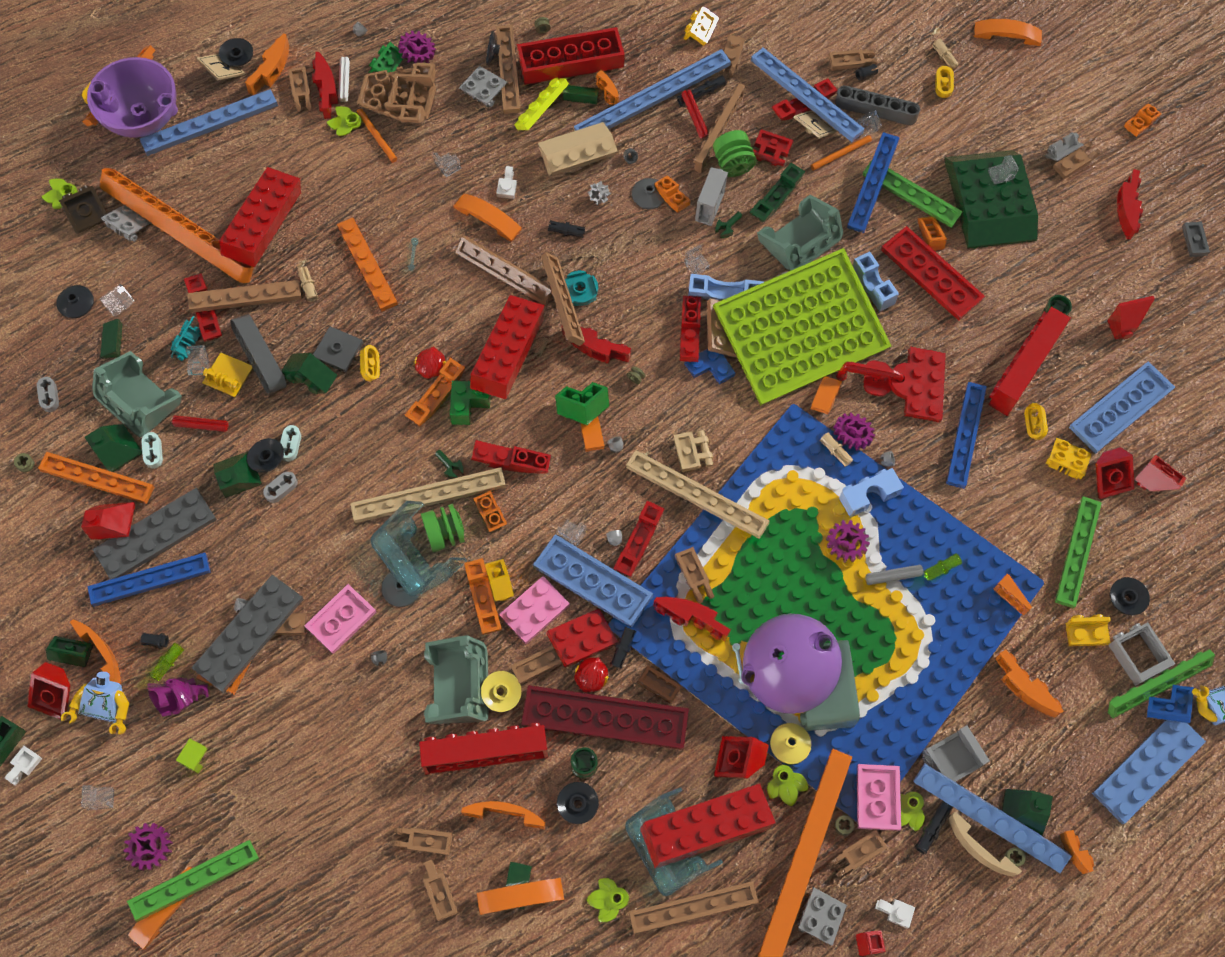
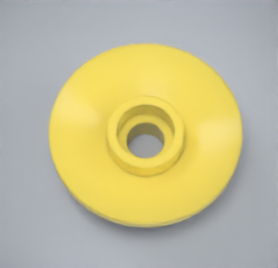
M497 671L491 673L482 683V700L493 711H509L518 704L521 698V685L518 679L509 672ZM498 688L503 689V695L499 696L497 694Z
M786 723L775 729L770 739V747L772 753L779 761L786 764H798L809 755L811 739L808 732L800 725ZM794 739L795 745H790L788 740Z

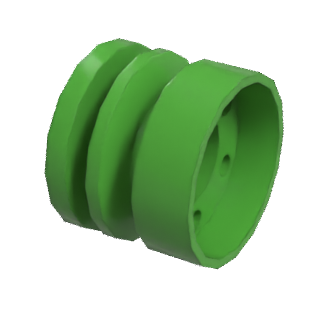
M742 130L729 131L722 134L713 143V150L718 159L720 169L728 172L727 177L743 175L756 165L757 159L746 132Z
M453 504L448 505L450 514L447 515L444 507H440V517H437L433 510L421 513L433 552L445 549V539H449L452 546H455L454 536L458 537L460 544L465 542L464 527L460 515Z

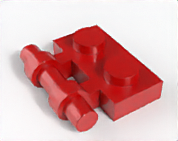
M761 129L754 147L760 148V150L753 149L754 155L759 161L764 160L770 162L771 165L783 167L786 160L781 159L780 155L787 158L793 140ZM765 151H769L775 154L774 156L766 154Z

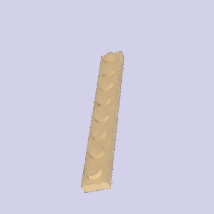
M637 450L626 464L627 469L758 539L761 538L769 525V520Z
M500 467L353 502L350 505L354 522L359 523L485 493L490 490L505 488L506 484L502 468Z

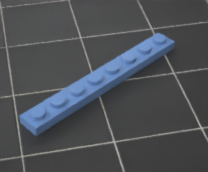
M765 48L760 49L751 56V62L849 141L853 142L864 132V128Z
M271 89L140 138L146 155L149 156L277 107L278 104Z
M925 763L913 780L920 787L1059 873L1062 872L1072 857L1069 852Z

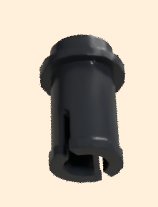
M872 64L864 68L859 67L855 71L856 78L863 81L869 76L878 74V69L872 71V69L877 68V65Z
M143 633L141 645L157 646L159 649H163V647L168 646L169 637L165 633L160 635Z

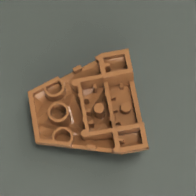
M414 63L412 68L403 69L401 66L397 67V71L390 73L387 70L366 74L357 104L402 122L421 123L427 120L436 92L434 84L435 64Z

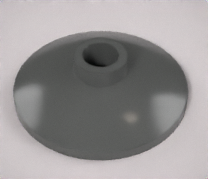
M645 178L633 186L632 198L639 207L655 209L665 202L654 186V183L658 180Z
M397 569L390 572L382 583L384 599L396 607L411 605L418 599L421 592V582L418 576L407 569ZM403 583L404 587L397 588V585Z

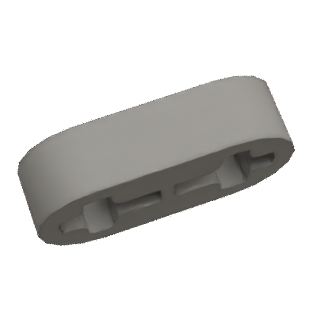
M50 377L39 379L37 382L39 404L44 411L53 412L59 407L57 385ZM47 383L50 384V385H48V391H46V390L44 389V387H46V384H47ZM48 398H50L52 401L50 402L49 406L46 405L48 403Z
M284 472L269 483L263 491L266 500L270 503H276L294 490L298 484L295 475L292 472ZM288 478L289 480H291L292 483H286L285 479ZM271 490L276 492V496L270 495L269 492Z

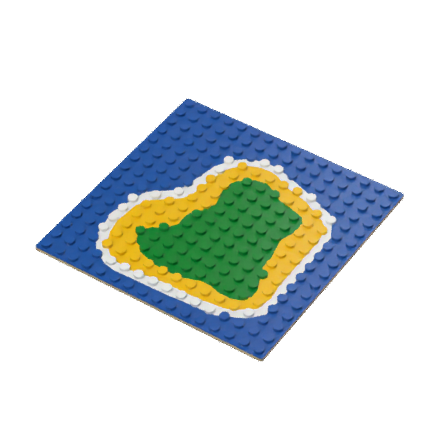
M792 404L718 492V494L769 520V525L761 538L758 539L703 510L640 585L653 593V598L633 627L627 626L616 618H613L608 625L613 634L619 638L623 634L624 627L637 631L631 643V648L681 685L744 736L755 737L768 744L767 754L780 764L789 766L794 773L802 774L808 786L815 791L818 789L832 748L852 756L835 807L858 824L857 765L900 766L901 782L1022 615L994 591L996 585L1008 573L1027 601L1031 603L1044 585V581L900 478L899 480L904 486L900 495L883 502L877 493H867L866 496L870 502L868 509L850 518L839 499L842 489L851 484L852 486L859 484V481L865 477L872 478L876 476L877 472L886 468L862 451L856 450L855 447L849 449L847 444L842 446V448L853 458V461L848 466H844L820 442L821 438L828 432L836 441L838 435H834V431L797 405ZM842 520L846 524L850 520H852L853 525L860 523L859 529L865 528L864 535H869L866 541L870 542V545L867 547L866 554H862L863 556L860 560L856 557L853 563L850 559H847L846 563H844L842 557L837 560V554L831 555L832 548H827L829 541L826 538L830 535L829 530L831 528L834 529L835 523L840 525ZM841 532L836 535L835 539L841 537ZM860 544L856 546L855 551H857L860 548ZM694 547L714 594V598L709 599L704 586L699 587L698 590L703 598V602L699 604L718 612L715 620L731 629L726 641L716 640L707 630L695 627L692 621H690L687 627L684 625L679 626L672 621L670 616L659 614L655 607H653L656 597H675L697 602L675 558L676 553ZM922 565L924 573L919 577L867 585L865 576L868 573ZM790 613L812 617L824 624L837 641L848 640L860 711V719L854 727L807 731L811 739V750L807 758L798 764H786L779 761L772 753L770 739L775 729L786 723H794L805 729V725H801L800 713L789 714L772 710L760 702L746 684H740L738 681L740 675L736 654L732 649L733 644L738 643L740 645L739 653L743 670L744 651L755 630L773 617ZM755 674L750 677L751 683L754 682ZM789 739L788 743L795 745V740Z

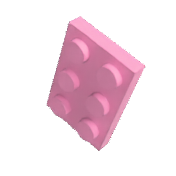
M542 576L502 611L499 617L527 644L570 606V603Z
M348 584L304 626L334 654L376 613V610Z
M857 765L858 829L901 830L900 766Z

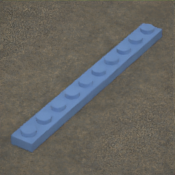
M721 49L575 125L574 130L577 131L602 122L610 129L730 66L731 61Z

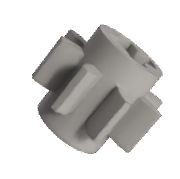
M602 181L590 185L592 188L588 191L591 198L590 201H596L597 205L608 201L607 196L611 194L608 185H602Z

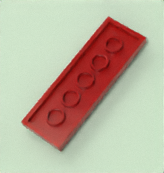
M904 227L881 247V251L958 321L984 300L985 296L909 227Z

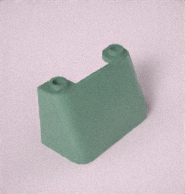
M812 195L807 196L800 202L798 208L799 216L777 232H774L771 227H764L757 232L760 243L789 271L812 262L837 244L843 236L839 210Z
M129 351L94 369L92 392L106 409L135 435L142 437L153 430L180 405L182 396L173 388L166 390V392L161 390L142 373L143 362L141 358Z
M468 635L426 642L424 657L429 664L434 666V704H428L424 710L425 723L450 724L486 721L489 715V708L484 704L481 697V686L488 676V651L485 643Z
M848 640L837 641L841 651L842 666L838 683L833 692L817 707L800 713L801 725H805L806 731L851 728L860 719ZM831 642L825 643L823 645V649H828L831 645Z

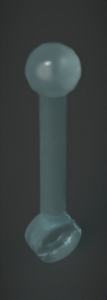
M417 238L411 239L412 253L410 264L408 265L410 271L415 269L413 264L416 245H418Z

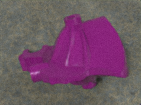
M180 677L168 679L163 684H147L149 697L162 717L169 716L171 713L179 714L189 707L193 700L198 701L199 695L209 697L208 685H196L194 678L187 680V678Z

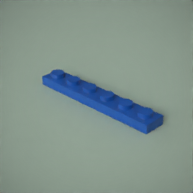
M882 133L847 228L865 233L900 137Z
M968 382L966 385L946 481L947 485L966 488L987 386Z
M201 553L87 587L91 605L94 607L211 573L207 554Z

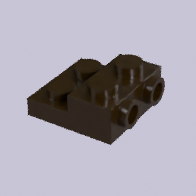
M93 186L81 187L79 192L65 194L59 200L76 234L105 222L101 217L107 215V212Z

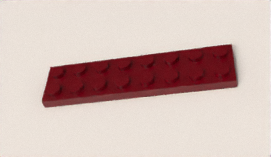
M528 685L521 726L528 727V724L540 723V725L545 726V730L684 750L689 708Z

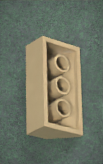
M604 122L538 143L549 177L615 156L617 153L613 136Z

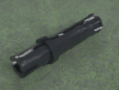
M721 75L711 81H705L703 85L691 90L692 95L699 92L693 96L696 100L706 94H712L714 90L726 86V80ZM682 95L677 96V102L681 107L685 105Z
M942 800L927 827L924 826L923 834L914 846L918 852L927 854L933 841L939 837L938 833L954 808L953 806Z

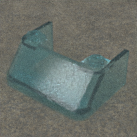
M406 500L372 535L371 545L406 593L411 596H419L447 581L467 559L450 557L445 563H437L431 568L410 541L417 530L416 524L411 517L424 504L419 501Z
M681 787L658 796L630 817L625 824L632 843L657 889L664 896H669L723 863L722 859L707 866L701 857L694 856L690 859L685 858L656 869L654 868L640 828L645 821L675 812L671 799L683 791Z

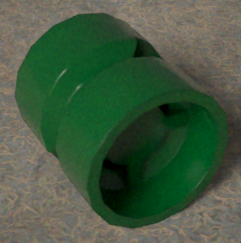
M1052 296L1043 309L1042 314L1044 311L1048 313L1050 308L1053 307L1068 316L1072 309V303L1066 296Z
M578 748L571 756L572 773L577 778L584 780L590 779L595 775L598 766L597 755L590 748Z

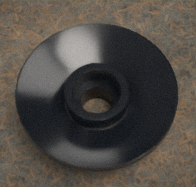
M491 31L486 56L487 66L491 63L494 55L499 54L500 45L496 42L494 31Z
M229 39L219 49L220 60L227 66H243L252 59L253 47L245 39Z
M70 286L59 294L56 301L57 309L67 318H80L92 309L94 297L92 292L84 286Z
M267 438L260 440L250 448L247 455V463L256 472L264 473L271 471L281 463L284 457V448L276 439Z
M1121 578L1110 589V600L1113 606L1125 615L1134 616L1141 614L1149 605L1150 595L1148 589L1135 578ZM1124 596H1128L1130 601H1127Z
M573 782L566 785L560 791L557 798V808L564 820L572 824H583L590 821L597 813L599 806L597 793L590 785L583 782ZM575 801H580L582 806L576 808L574 806Z

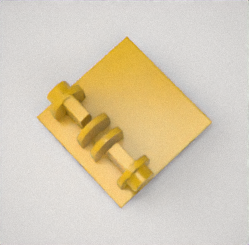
M220 352L212 367L204 369L203 375L205 378L202 384L236 397L253 367Z
M1056 438L1046 464L1055 470H1058L1061 465L1059 472L1065 467V475L1068 473V476L1076 480L1078 478L1082 479L1086 474L1092 453L1083 448L1076 447L1065 440Z

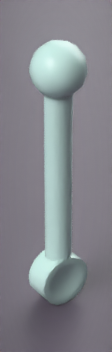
M735 643L732 649L737 659L740 675L738 681L740 684H744L741 679L743 670L739 653L740 645Z

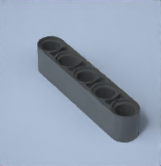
M850 86L839 87L835 99V104L838 108L905 125H914L920 113V106L915 102Z
M248 314L231 319V328L265 391L271 393L286 388L285 377L252 317Z

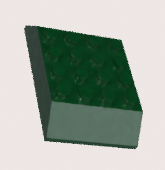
M1013 150L944 158L956 207L963 212L960 222L967 249L1037 241L1038 212L1021 154Z

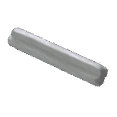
M922 565L868 573L865 576L867 585L919 577L924 572Z

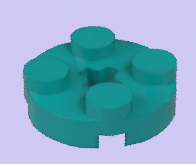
M581 270L567 275L565 281L573 306H585L596 300L598 282L593 275L591 276ZM578 285H581L582 288L585 287L583 291L576 290Z

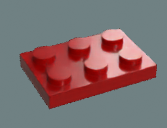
M599 608L552 628L546 633L565 668L611 648L618 643Z

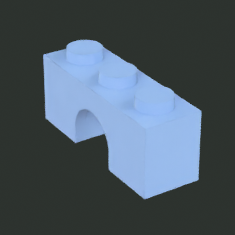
M871 252L855 258L852 266L864 290L879 312L895 305L899 293L890 280L882 281L878 272L879 264Z
M893 468L887 471L883 469L872 478L865 477L859 481V484L854 486L851 484L842 489L839 499L850 518L868 509L870 502L866 496L867 493H877L883 502L901 494L904 486Z

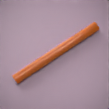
M358 109L357 114L361 117V120L392 163L396 162L397 157L363 109Z
M867 135L811 164V169L814 171L871 142V136Z

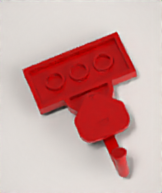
M910 346L907 363L898 364L893 370L885 362L871 360L866 365L845 362L836 374V378L839 381L846 380L848 372L863 374V386L868 394L883 397L892 391L898 397L905 399L904 416L939 423L943 420L946 353Z

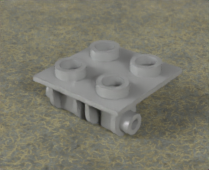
M479 66L459 89L464 91V94L472 96L474 100L477 99L478 102L484 103L486 107H492L494 105L493 98L507 84V81Z
M125 205L101 217L108 228L114 230L120 236H124L128 241L133 242L137 240L136 232L151 224V222Z
M813 887L808 894L807 904L804 905L805 910L802 911L803 915L800 923L797 924L798 931L808 933L833 946L847 905Z

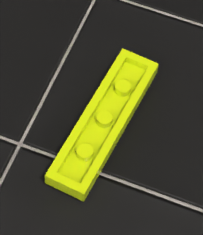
M554 78L549 82L548 87L540 92L539 97L529 105L526 112L518 117V121L514 124L517 130H529L568 86L569 83L566 78Z

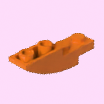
M283 33L269 49L265 50L262 55L264 63L259 65L258 69L247 78L245 84L249 94L255 95L264 85L271 87L280 76L289 54V42L286 34Z
M1005 649L995 658L1006 673L1001 680L1022 701L1054 718L1063 712L1061 703L1049 693L1047 685L1038 678L1031 682L1028 673L1019 667L1012 653Z

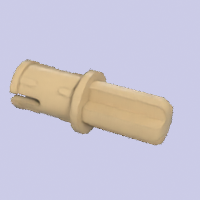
M938 39L933 43L932 46L940 55L939 58L944 60L952 70L955 69L959 64L951 54L952 50L946 47L942 39Z
M306 266L299 267L300 286L305 292L307 301L314 302L319 298L314 287L315 282L311 279Z
M829 432L821 438L820 442L844 466H848L853 461V458L842 448L843 445L839 444Z

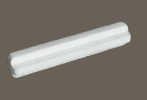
M348 57L340 58L338 90L340 102L348 101L350 64Z

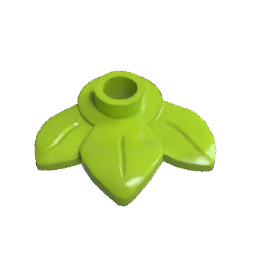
M343 106L336 107L337 117L327 121V125L331 129L337 130L336 134L338 136L349 134L352 129L360 127L362 123L361 117L357 113Z
M50 179L49 184L52 190L45 193L42 199L47 203H51L53 209H60L62 206L59 200L62 199V196L69 192L74 194L78 190L64 179Z
M787 765L777 766L773 772V779L767 785V793L770 799L780 796L782 801L789 806H793L796 803L798 791L808 790V783L805 777L800 773H794ZM782 772L787 773L786 779L780 778Z
M915 791L908 792L905 795L900 794L901 826L909 823L914 831H918L925 819L922 811L924 805L923 797ZM915 798L917 805L911 806L909 804L910 799Z
M601 878L598 882L599 890L593 891L588 896L587 902L592 907L600 909L599 922H609L617 917L620 909L627 906L629 895L625 889L618 887L614 880ZM617 894L621 896V900L619 902L615 901V896Z

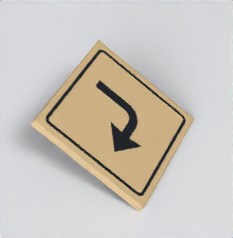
M219 54L196 58L216 80L245 75V72L239 67L225 65L220 60Z
M812 111L793 117L806 127L805 131L808 134L812 135L813 133L818 138L836 133L835 129Z

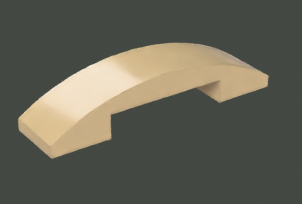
M956 812L948 817L950 826L959 842L980 863L1007 876L1014 877L1022 872L1006 856L997 860L967 833L972 826Z

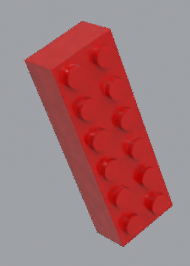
M617 27L517 44L518 60L524 85L549 81L554 78H566L595 73L600 70L606 71L624 67L625 54Z
M267 167L219 240L221 256L255 267L301 194L300 178Z
M513 295L509 296L471 372L470 389L507 399L544 320L545 305Z
M1053 307L1050 308L1048 313L1043 312L1037 324H1035L989 395L991 401L988 405L1008 417L1071 317Z
M531 723L525 728L510 726L507 727V730L499 731L497 728L488 729L486 733L480 734L477 731L467 732L465 736L458 737L457 734H449L443 739L427 737L424 738V741L419 742L421 767L426 775L548 758L545 726L540 725V723Z
M759 783L645 821L640 830L656 869L770 830L776 822Z

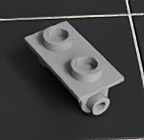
M1071 132L1063 138V141L1059 140L1051 144L1047 149L1048 154L1045 157L1059 161L1084 144L1078 142V133Z

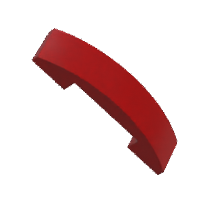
M828 78L815 84L813 87L827 99H830L838 91ZM797 98L789 102L785 99L772 106L773 111L781 121L794 119L795 115L812 111Z
M202 273L184 278L188 293L208 291ZM215 310L195 312L204 342L222 336Z
M646 501L639 515V520L613 570L630 578L632 577L654 535L665 508Z

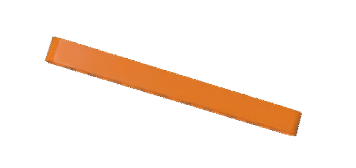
M111 168L102 169L99 187L238 282L249 283L251 281L254 267L221 256L218 238L118 171Z
M833 748L831 750L758 957L783 956L852 760V756Z

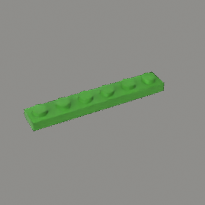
M871 162L868 164V166L866 167V169L863 171V176H864V177H866V175H867V173H868V170H869V167H870V165H871ZM888 169L882 185L883 188L953 228L963 213L961 210L893 170Z
M1084 496L1080 500L1055 603L1073 609L1076 607L1102 502Z
M1210 649L1203 653L1199 652L1192 659L1180 662L1175 668L1163 671L1160 676L1146 680L1143 685L1129 689L1122 696L1114 697L1109 702L1108 714L1115 718L1149 700V697H1155L1170 689L1173 685H1177L1211 667L1215 654Z
M248 840L128 900L127 903L137 923L259 861V857L251 841Z

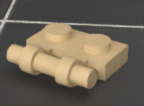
M704 430L697 432L698 438H694L692 432L673 435L682 472L700 469V461H704L707 468L713 466V455L709 451V440ZM696 446H701L702 453H697Z

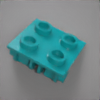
M192 316L190 321L186 319L179 335L174 339L170 348L173 351L171 357L176 354L177 359L181 361L188 358L189 353L193 349L192 345L196 344L201 335L200 328L196 326L194 328L191 327L195 316Z

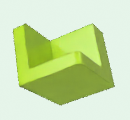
M189 738L176 761L199 774L203 767L199 762L206 753L207 748Z

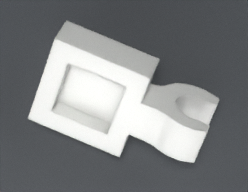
M506 166L505 178H499L496 192L497 197L514 199L517 180H513V167Z
M23 746L10 762L14 767L8 772L5 779L16 785L20 781L22 774L25 773L29 776L42 758Z
M880 899L877 900L875 909L889 914L887 921L904 928H909L915 907L896 899L893 900L892 904Z

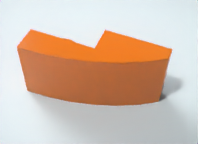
M600 70L596 74V85L600 90H604L605 101L614 106L619 103L618 91L612 80Z
M1148 103L1134 117L1129 119L1123 127L1137 137L1152 125L1162 113Z
M665 176L654 183L661 197L677 213L690 205L691 200L679 191V184L669 176Z
M825 376L817 390L811 409L829 414L841 388L842 381Z
M598 416L588 425L580 423L585 452L604 449Z
M491 490L473 498L489 533L507 525Z
M1074 830L1059 834L1065 850L1072 855L1070 859L1082 874L1093 872V858L1089 855L1088 850L1079 851L1080 841L1078 836L1075 835Z

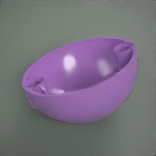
M132 57L112 62L96 74L87 92L88 107L97 121L111 132L124 137L138 138L154 134L164 127L170 118L178 112L176 105L177 93L172 75L163 65L147 58Z
M791 613L773 617L759 626L751 635L744 651L741 679L756 698L772 710L789 714L811 710L825 701L838 683L842 666L839 644L832 632L824 624L812 617ZM830 641V647L824 650V643ZM755 674L754 682L751 683L750 677Z

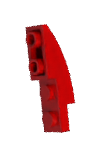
M315 52V59H312L313 69L315 70V73H312L313 84L317 86L320 98H322V101H319V110L323 112L324 119H331L332 104H338L337 88L327 61L320 52Z
M1136 169L1132 170L1127 182L1122 183L1117 194L1119 222L1126 238L1131 240L1134 234L1139 232L1140 223L1138 221L1143 213V209H1141L1142 201L1137 200L1139 193L1136 191L1141 184V178H1139L1140 170Z
M683 295L680 361L698 362L701 315V297Z
M561 325L562 334L565 337V331L563 325ZM580 327L585 340L583 344L579 346L570 342L584 354L609 364L611 358L629 363L631 357V348L627 345L615 344L607 339H598V332L588 327Z
M475 440L471 460L489 464L488 467L495 469L501 467L502 470L547 474L551 455L516 446L512 449Z
M656 597L653 607H655V610L661 615L666 614L670 616L672 621L679 626L684 625L687 627L690 621H692L695 627L707 630L716 640L726 641L731 629L715 620L718 612L709 607L675 597Z

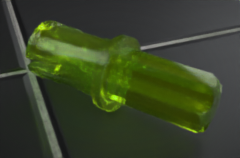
M957 553L943 561L938 560L937 564L924 570V576L928 580H932L942 574L946 575L949 570L961 565L962 560Z
M173 643L167 653L160 657L161 660L151 671L150 676L154 680L160 681L169 668L174 666L173 663L184 652V649L177 643Z

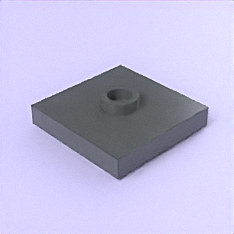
M330 326L313 355L322 363L346 373L360 350L363 340Z

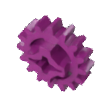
M411 31L409 35L406 32L400 38L398 44L399 53L403 54V59L408 58V63L411 61L414 63H429L430 60H433L436 48H434L435 43L431 42V37L426 38V33L420 35V31L417 34Z
M845 413L842 417L839 416L833 427L835 429L834 435H838L837 441L842 440L843 446L847 444L849 449L855 447L856 450H859L860 447L864 450L866 446H870L875 437V434H873L875 429L870 428L872 423H866L865 417L861 419L859 414L853 416L852 413L848 416Z
M842 520L840 525L835 523L834 529L831 528L829 530L830 535L826 538L829 541L827 548H832L830 554L836 553L837 560L842 557L844 563H846L847 559H850L853 563L856 557L860 560L863 556L862 554H866L867 547L870 545V542L866 541L869 535H864L865 528L859 529L860 523L853 525L852 520H850L846 524ZM841 532V537L835 539L836 535ZM860 544V548L857 551H855L856 546Z
M144 823L143 829L138 826L135 827L136 833H129L131 840L124 842L129 845L128 848L124 849L125 853L130 854L126 857V860L129 862L133 861L131 866L135 868L139 865V869L142 871L145 870L146 866L150 871L153 870V865L161 867L160 861L168 860L165 856L166 853H172L168 846L172 845L173 842L167 840L170 834L168 832L163 833L165 828L162 826L158 828L155 823H152L151 827ZM147 833H150V834H149L148 836H146V837H141V836H143V835H145V834H147ZM143 842L149 844L154 851L147 850ZM149 857H155L152 860L144 861L147 860Z

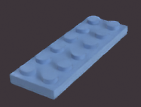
M1148 361L1075 420L1069 428L1096 454L1173 391L1175 386Z
M556 534L533 564V567L631 628L653 598V593Z
M1165 720L1092 794L1123 825L1206 741L1188 723Z

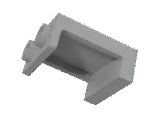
M967 725L922 752L925 764L954 782L990 762Z

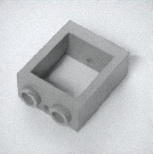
M710 168L697 201L695 221L712 226L725 193L728 172L718 168Z
M1148 622L1142 626L1140 623L1132 626L1127 634L1120 632L1112 637L1114 641L1108 645L1135 687L1175 665V662ZM1139 634L1159 663L1142 673L1138 671L1121 645Z

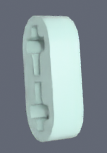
M289 425L283 430L280 441L284 452L288 451L289 446L292 452L288 453V455L284 453L282 460L286 462L293 461L297 457L301 441L299 428L294 425ZM292 432H295L296 435H293L292 440L290 441V437L288 434H292Z
M154 432L146 433L142 437L143 461L151 469L158 468L163 462L161 439ZM151 439H154L155 441H153V447L151 448L149 442ZM152 453L156 457L154 459V462L150 461L152 459Z

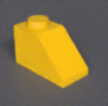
M504 559L486 563L485 568L494 600L505 601L513 597L514 593Z

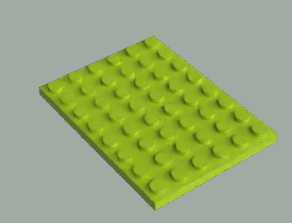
M844 248L713 305L760 406L839 371L845 362L857 363L892 347Z

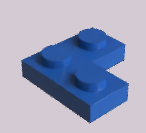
M708 349L699 353L698 362H684L693 378L710 370L719 385L733 378L736 374L723 354L708 351Z
M1173 685L1171 700L1149 697L1147 717L1191 723L1194 696L1192 690L1194 687Z

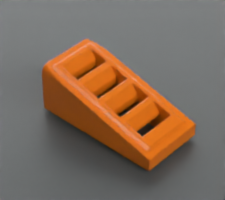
M932 216L918 218L917 221L924 242L934 251L945 249L947 238L937 219Z
M1007 573L996 585L994 591L1019 613L1025 615L1032 606Z

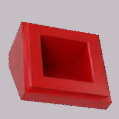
M881 930L856 934L860 956L886 952Z

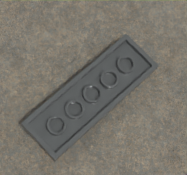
M195 488L132 525L129 537L110 538L92 550L111 580L125 576L217 519L198 489Z
M271 575L192 666V669L222 693H225L304 598L277 577Z

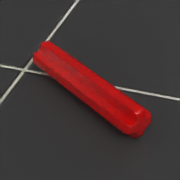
M689 89L682 92V97L697 133L701 139L706 138L709 132L692 92Z
M177 415L172 417L174 427L222 432L228 431L229 427L228 421Z

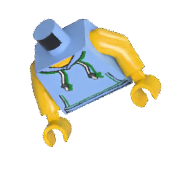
M99 672L96 678H92L89 683L83 684L75 693L69 705L71 708L69 712H64L61 715V721H65L69 714L71 716L69 724L74 723L77 719L75 712L78 710L80 715L114 722L109 727L110 734H115L118 726V735H121L126 731L123 721L126 720L129 701L122 692L120 683L109 681L110 675L108 672Z
M1200 685L1201 690L1194 688L1192 693L1197 696L1196 702L1199 714L1215 726L1225 723V686L1209 690L1203 685Z

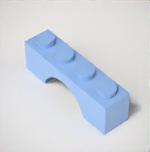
M691 274L688 296H699L701 299L709 300L711 298L722 301L764 283V281L745 279L740 282H723L707 275Z

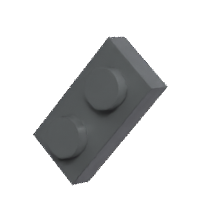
M1202 221L1184 223L1182 229L1190 257L1208 256L1210 250Z

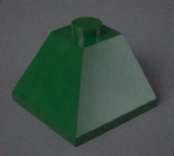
M124 424L101 426L84 437L106 469L111 472H115L142 455L141 448Z
M249 451L213 464L219 488L225 498L262 485L258 472L252 470L247 463Z
M1005 789L1002 811L1043 836L1050 818L1053 796L1032 790Z

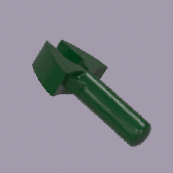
M738 211L727 222H722L719 219L716 224L715 234L719 230L726 228L720 238L732 236L734 231L731 227L742 218V213Z
M441 450L435 452L436 457L447 467V471L444 472L446 477L450 479L458 478L453 473V469L459 470L464 475L461 460L455 463Z

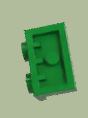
M391 42L386 47L383 45L378 51L380 55L378 59L374 57L369 64L371 69L368 73L387 70L388 73L394 72L402 62L403 54L399 53V48Z

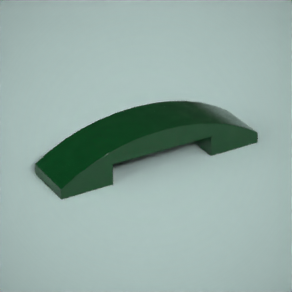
M791 162L781 173L780 179L762 200L760 199L751 209L750 214L762 222H766L787 200L804 176L805 171Z

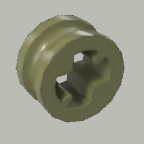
M540 17L534 22L536 32L539 34H545L551 29L549 19L546 17Z
M633 366L631 371L627 373V377L633 383L640 384L641 379L645 378V373L638 367Z
M26 453L18 454L14 459V465L21 472L31 471L35 464L31 456ZM23 460H26L27 464L25 466L22 465Z
M840 816L834 822V829L839 835L846 836L854 829V822L849 816ZM839 821H847L849 824L847 826L849 827V830H841L839 828V826L841 825L839 824Z
M1016 847L1009 849L1004 855L1017 867L1023 865L1026 859L1024 852ZM1013 852L1020 858L1016 863H1014V859H1010V856L1014 854Z

